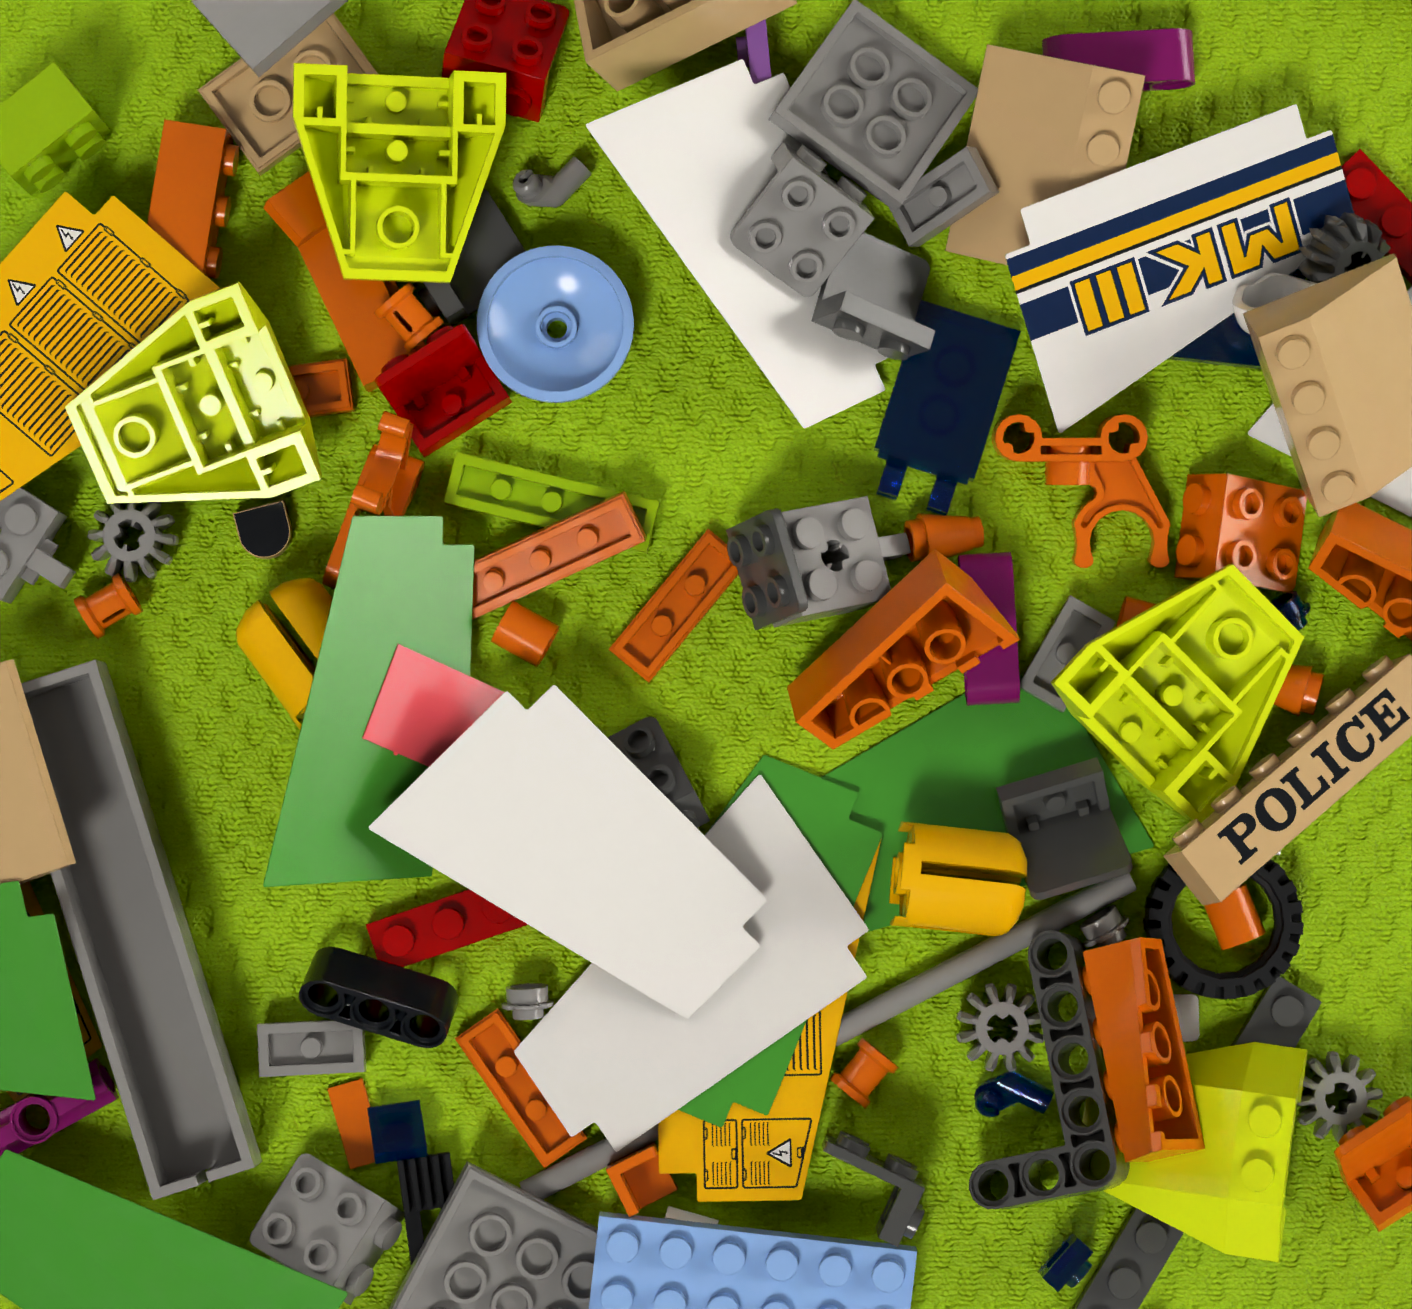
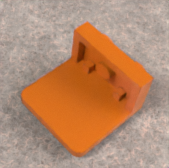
M1228 473L1188 474L1186 490L1183 495V514L1179 542L1176 548L1177 560L1174 577L1199 581L1224 566L1233 564L1256 588L1276 592L1293 591L1296 586L1307 502L1304 491Z
M1409 1096L1402 1097L1389 1105L1383 1113L1384 1117L1368 1128L1365 1125H1360L1348 1131L1341 1137L1338 1142L1340 1146L1334 1151L1344 1184L1378 1232L1412 1211V1099Z

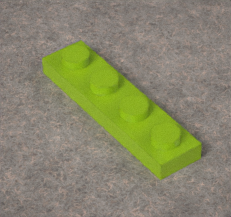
M456 452L444 503L544 528L621 492ZM626 493L647 536L645 542L631 547L629 550L647 554L660 502Z

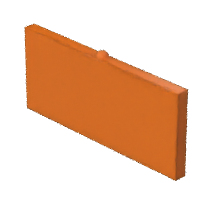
M363 1078L327 1088L349 1168L354 1169L385 1160L375 1123L377 1118L373 1116Z

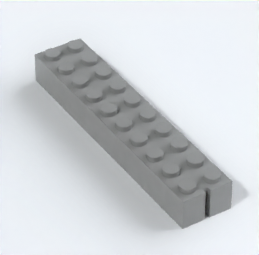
M92 660L21 683L76 860L75 864L52 872V880L152 1200L199 1186L206 1180L211 1182L254 1168L263 1162L107 664L102 661Z

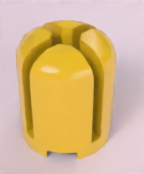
M299 578L283 582L269 591V593L318 660L332 597L321 583L312 578ZM257 600L245 611L237 627L236 639L238 646L286 709L290 718L301 730L316 667L274 611L267 604Z
M901 821L898 831L908 832L906 842H904L903 852H898L897 857H893L889 903L899 904V916H895L890 921V925L987 936H1000L1010 931L1021 915L1026 889L1019 886L1021 878L1027 877V858L1020 841L1009 833Z

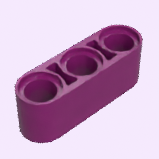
M1171 28L1063 34L1050 36L1042 40L1043 55L1145 75L1142 91L1175 90L1195 85L1193 34L1189 29Z
M1011 552L958 555V567L972 577L1017 633ZM1017 642L1004 650L1000 645L979 657L980 664L964 673L967 706L1020 703Z

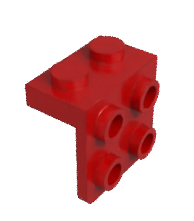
M464 0L444 52L442 78H449L454 70L506 73V114L539 122L545 107L549 73L568 23L569 10L565 6L544 0Z
M464 324L456 327L446 326L437 330L427 339L426 346L410 356L402 354L388 361L382 367V373L375 379V383L397 416L406 418L413 424L411 438L424 458L512 403Z

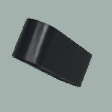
M325 947L315 953L299 991V999L302 1005L309 1012L317 1016L423 1048L437 1047L444 1042L458 1005V994L455 988L442 979L337 947Z

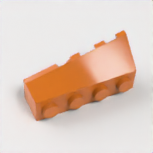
M1358 503L1334 511L1320 532L1308 569L1360 609L1369 607L1384 619L1383 627L1397 638L1405 635L1412 641V530Z
M934 549L787 686L795 721L834 750L890 717V709L909 698L914 697L916 701L934 691L932 684L958 669L962 674L980 664V656L999 645L1004 650L1019 641V636L972 577Z
M1138 937L1083 951L1085 966L1082 969V978L1086 991L1092 996L1096 1016L1093 1020V1033L1097 1044L1103 1050L1106 1065L1103 1082L1106 1093L1114 1104L1117 1123L1114 1126V1137L1119 1150L1124 1153L1125 1162H1149L1205 1149L1162 939Z

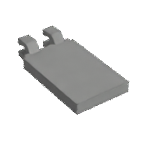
M192 0L191 2L252 71L260 77L348 0Z

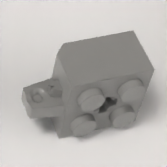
M20 487L0 501V600L9 604L13 602L26 581L34 585L41 575L58 587L65 589L76 571L53 557L59 545L52 540L68 516L23 487Z
M868 496L782 512L807 596L808 608L802 613L773 624V627L776 628L850 613L874 606L891 590L884 561L894 560L902 557V555L911 553L907 534L900 533L878 537Z

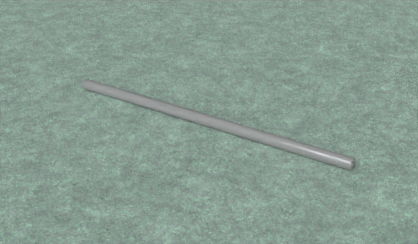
M1128 873L1087 886L1016 923L1006 934L991 936L843 1013L835 1047L1029 947L1031 941L1038 934L1044 931H1059L1136 891L1137 888L1132 877ZM658 1124L618 1152L604 1138L519 1182L521 1189L544 1200L657 1141Z

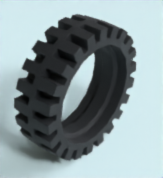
M1270 859L1250 876L1251 879L1263 888L1272 904L1274 928L1268 947L1252 964L1239 971L1223 973L1199 968L1183 955L1173 935L1172 912L1177 896L1186 884L1169 863L1163 868L1151 885L1150 893L1146 898L1143 924L1146 938L1162 939L1170 979L1182 988L1200 996L1214 999H1236L1250 996L1269 987L1276 982V979L1281 974L1286 972L1291 965L1289 963L1293 956H1296L1300 944L1298 943L1300 935H1303L1304 923L1301 920L1303 909L1301 901L1298 900L1296 894L1297 889L1279 864Z

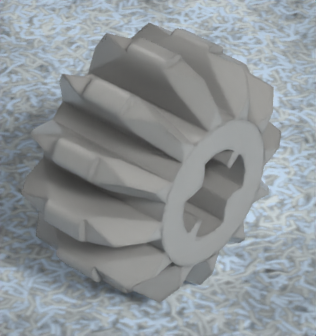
M143 502L128 503L127 509L124 503L110 504L114 512L111 517L100 510L94 513V518L105 524L103 530H89L88 538L93 541L104 542V544L96 548L91 553V556L96 561L110 558L105 567L106 574L114 576L124 567L125 580L134 583L138 577L139 566L148 578L153 579L157 576V570L152 562L155 558L163 564H171L173 558L169 554L162 552L161 549L163 545H178L179 538L176 535L162 533V531L175 523V519L170 514L156 518L161 510V502H148L144 508ZM130 526L139 531L144 530V534L138 538L140 547L137 549L126 544L123 546L122 543L129 537L127 529Z
M993 983L985 985V993L989 1001L985 1004L978 996L970 993L966 999L972 1006L978 1009L975 1015H972L965 1011H958L956 1016L957 1020L972 1024L973 1028L957 1033V1041L960 1043H966L975 1039L978 1041L968 1050L967 1058L970 1061H974L985 1050H988L985 1059V1069L991 1072L997 1066L999 1055L1003 1056L1004 1065L1009 1072L1016 1070V1061L1013 1053L1016 1051L1028 1062H1031L1035 1055L1024 1046V1043L1027 1039L1035 1043L1044 1042L1043 1034L1029 1030V1025L1041 1023L1039 1012L1024 1014L1033 1004L1035 998L1030 993H1027L1014 1005L1017 987L1011 983H1008L1004 988L1002 1000L998 999L997 989ZM996 1015L1001 1019L1006 1018L1008 1015L1011 1016L1014 1024L1008 1025L1013 1030L1009 1038L1004 1039L998 1035L992 1040L990 1039L987 1031L993 1030V1027L988 1024L992 1016Z
M1329 1051L1326 1056V1069L1315 1058L1307 1060L1308 1068L1314 1076L1311 1079L1304 1076L1303 1086L1307 1087L1306 1093H1302L1301 1103H1297V1105H1308L1309 1107L1299 1114L1297 1120L1304 1126L1317 1120L1314 1126V1136L1323 1139L1332 1127L1333 1136L1339 1142L1341 1137L1347 1133V1124L1351 1129L1364 1125L1359 1119L1362 1114L1371 1119H1378L1379 1111L1367 1106V1101L1382 1098L1383 1092L1379 1088H1365L1375 1078L1376 1073L1371 1068L1363 1069L1357 1073L1360 1064L1359 1057L1350 1054L1341 1067L1339 1054L1335 1051ZM1339 1083L1338 1088L1347 1091L1348 1096L1347 1099L1340 1100L1338 1104L1339 1109L1334 1110L1335 1105L1326 1102L1325 1096L1326 1094L1333 1093L1335 1089L1334 1084Z

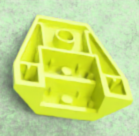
M294 63L292 118L343 280L450 283L506 126V73L454 70L449 78L347 73L348 65Z
M240 282L190 300L65 406L107 504L272 498L322 478L309 414L269 320Z
M1228 564L1086 643L1051 681V684L1071 715L1144 787L1191 822L1194 819H1198L1202 823L1215 811L1210 804L1224 791L1237 785L1304 636L1233 564Z
M1250 1042L1186 1054L1205 1149L1149 1162H1129L1130 1170L1127 1178L1119 1186L1103 1191L1224 1254L1279 1263L1286 1209L1283 1208L1296 1108L1297 1103H1301L1308 1050ZM1091 1097L1085 1100L1082 1120L1089 1127L1097 1121L1099 1116L1097 1102ZM1102 1150L1097 1151L1090 1161V1169L1097 1179L1104 1178L1110 1169L1109 1158Z

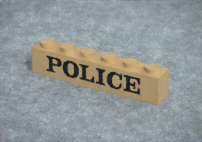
M1410 654L1390 660L1385 655L1371 664L1362 673L1366 680L1355 691L1346 688L1326 703L1324 707L1329 713L1318 723L1315 724L1312 720H1309L1287 737V741L1291 744L1289 748L1278 757L1275 753H1271L1256 763L1249 770L1253 779L1239 790L1235 785L1224 791L1210 804L1215 811L1202 823L1198 819H1194L1174 834L1172 839L1176 845L1163 856L1202 905L1222 902L1412 736V656Z

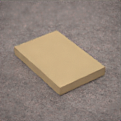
M334 13L262 76L258 77L241 58L198 89L201 96L260 176L301 147L292 118L294 63L348 65L347 73L378 74Z

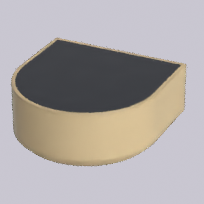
M284 500L233 513L240 543L251 555L260 559H273L288 549L292 541L293 532Z

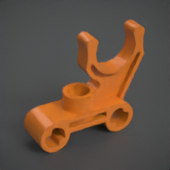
M384 411L378 425V430L381 431L379 444H374L371 448L359 481L353 491L350 505L325 569L322 582L324 586L335 589L352 517L360 516L363 511L380 516L382 511L384 516H404L408 505L416 493L425 461L409 456L413 424L406 418Z
M1021 414L1005 416L997 422L993 428L991 439L993 448L998 455L1011 461L1045 462V485H1090L1094 489V496L1080 507L1072 520L1074 533L1072 562L1074 565L1080 568H1088L1093 564L1094 560L1090 547L1093 528L1107 514L1121 510L1134 513L1148 527L1151 537V547L1147 558L1148 563L1156 568H1164L1169 564L1167 542L1170 521L1136 458L1142 454L1148 440L1147 430L1139 419L1127 414L1109 416L1097 428L1095 438H1042L1041 428L1037 422L1031 417ZM1012 423H1020L1021 431L1030 434L1029 445L1019 453H1013V445L1004 443L1003 440L1004 431ZM1119 423L1128 425L1134 435L1133 443L1125 444L1123 453L1115 451L1111 447L1108 438L1109 433L1118 431Z

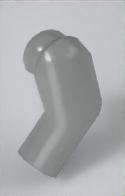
M573 156L555 176L534 174L531 169L520 171L513 179V189L518 200L528 206L556 208L563 205L592 173L581 161Z

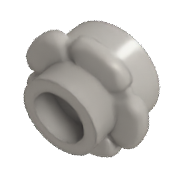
M1115 905L1101 909L1079 926L1086 937L1083 944L1086 947H1092L1095 944L1098 947L1121 942L1127 937L1124 928L1128 925L1129 918L1122 916Z
M516 984L506 987L507 1001L502 1003V1008L512 1010L514 1020H534L543 1018L544 1009L552 1007L554 1001L548 999L547 984Z

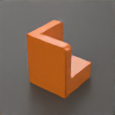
M656 1142L608 1165L606 1168V1172L629 1217L639 1213L641 1208L678 1190L671 1174L659 1173V1152Z

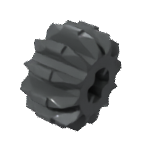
M1344 212L1340 218L1326 215L1323 229L1309 228L1313 237L1311 243L1298 247L1303 256L1306 257L1298 269L1308 281L1320 283L1382 258L1391 247L1386 243V240L1381 238L1382 231L1379 230L1376 224L1367 219L1363 220V218L1355 213Z

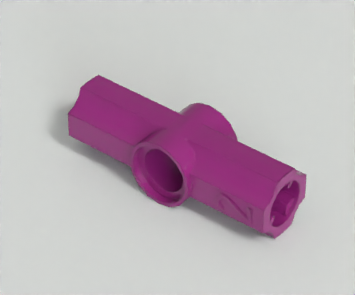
M95 1058L88 1062L96 1097L95 1100L29 1093L23 1099L1 1110L0 1157L6 1149L19 1154L35 1144L45 1142L53 1134L117 1100L119 1095L116 1091L115 1083L99 1059ZM38 1104L48 1111L50 1117L48 1128L37 1129L29 1124L26 1119V1108L28 1105Z

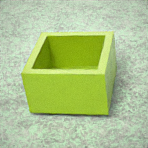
M54 61L0 104V164L10 177L30 195H33L38 190L44 193L55 187L64 178L65 172L63 170L77 158L86 160L96 154L106 143L104 137L111 132L110 128Z

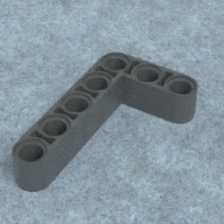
M1055 930L1044 931L1031 941L1028 948V961L1065 1145L987 1161L978 1165L969 1179V1191L973 1200L979 1206L986 1209H1013L1112 1189L1119 1186L1127 1178L1130 1170L1129 1162H1125L1124 1153L1119 1150L1115 1141L1114 1126L1117 1123L1114 1104L1108 1097L1104 1087L1103 1075L1106 1065L1103 1050L1097 1044L1094 1037L1093 1020L1096 1016L1092 996L1086 991L1082 978V969L1085 966L1083 951H1086V948L1077 937ZM1062 942L1067 949V959L1061 968L1054 970L1048 961V954L1054 944ZM1072 993L1077 1000L1078 1010L1071 1020L1065 1022L1059 1014V1003L1065 995ZM1082 1045L1088 1053V1064L1081 1073L1076 1074L1070 1067L1069 1056L1075 1047ZM1091 1097L1097 1102L1099 1116L1097 1121L1088 1127L1080 1118V1107L1086 1099ZM1099 1150H1102L1110 1161L1108 1174L1102 1179H1097L1090 1169L1091 1158ZM1049 1160L1057 1166L1059 1171L1058 1182L1050 1190L1040 1180V1170ZM998 1171H1001L1008 1180L1007 1193L1000 1200L992 1194L990 1189L992 1176Z

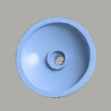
M560 245L543 246L530 249L513 257L490 279L484 289L478 307L477 336L481 351L490 369L503 384L514 392L540 402H572L600 390L621 369L633 341V309L622 281L602 260L586 251ZM554 321H562L567 326V331L561 338H552L547 333L548 326Z

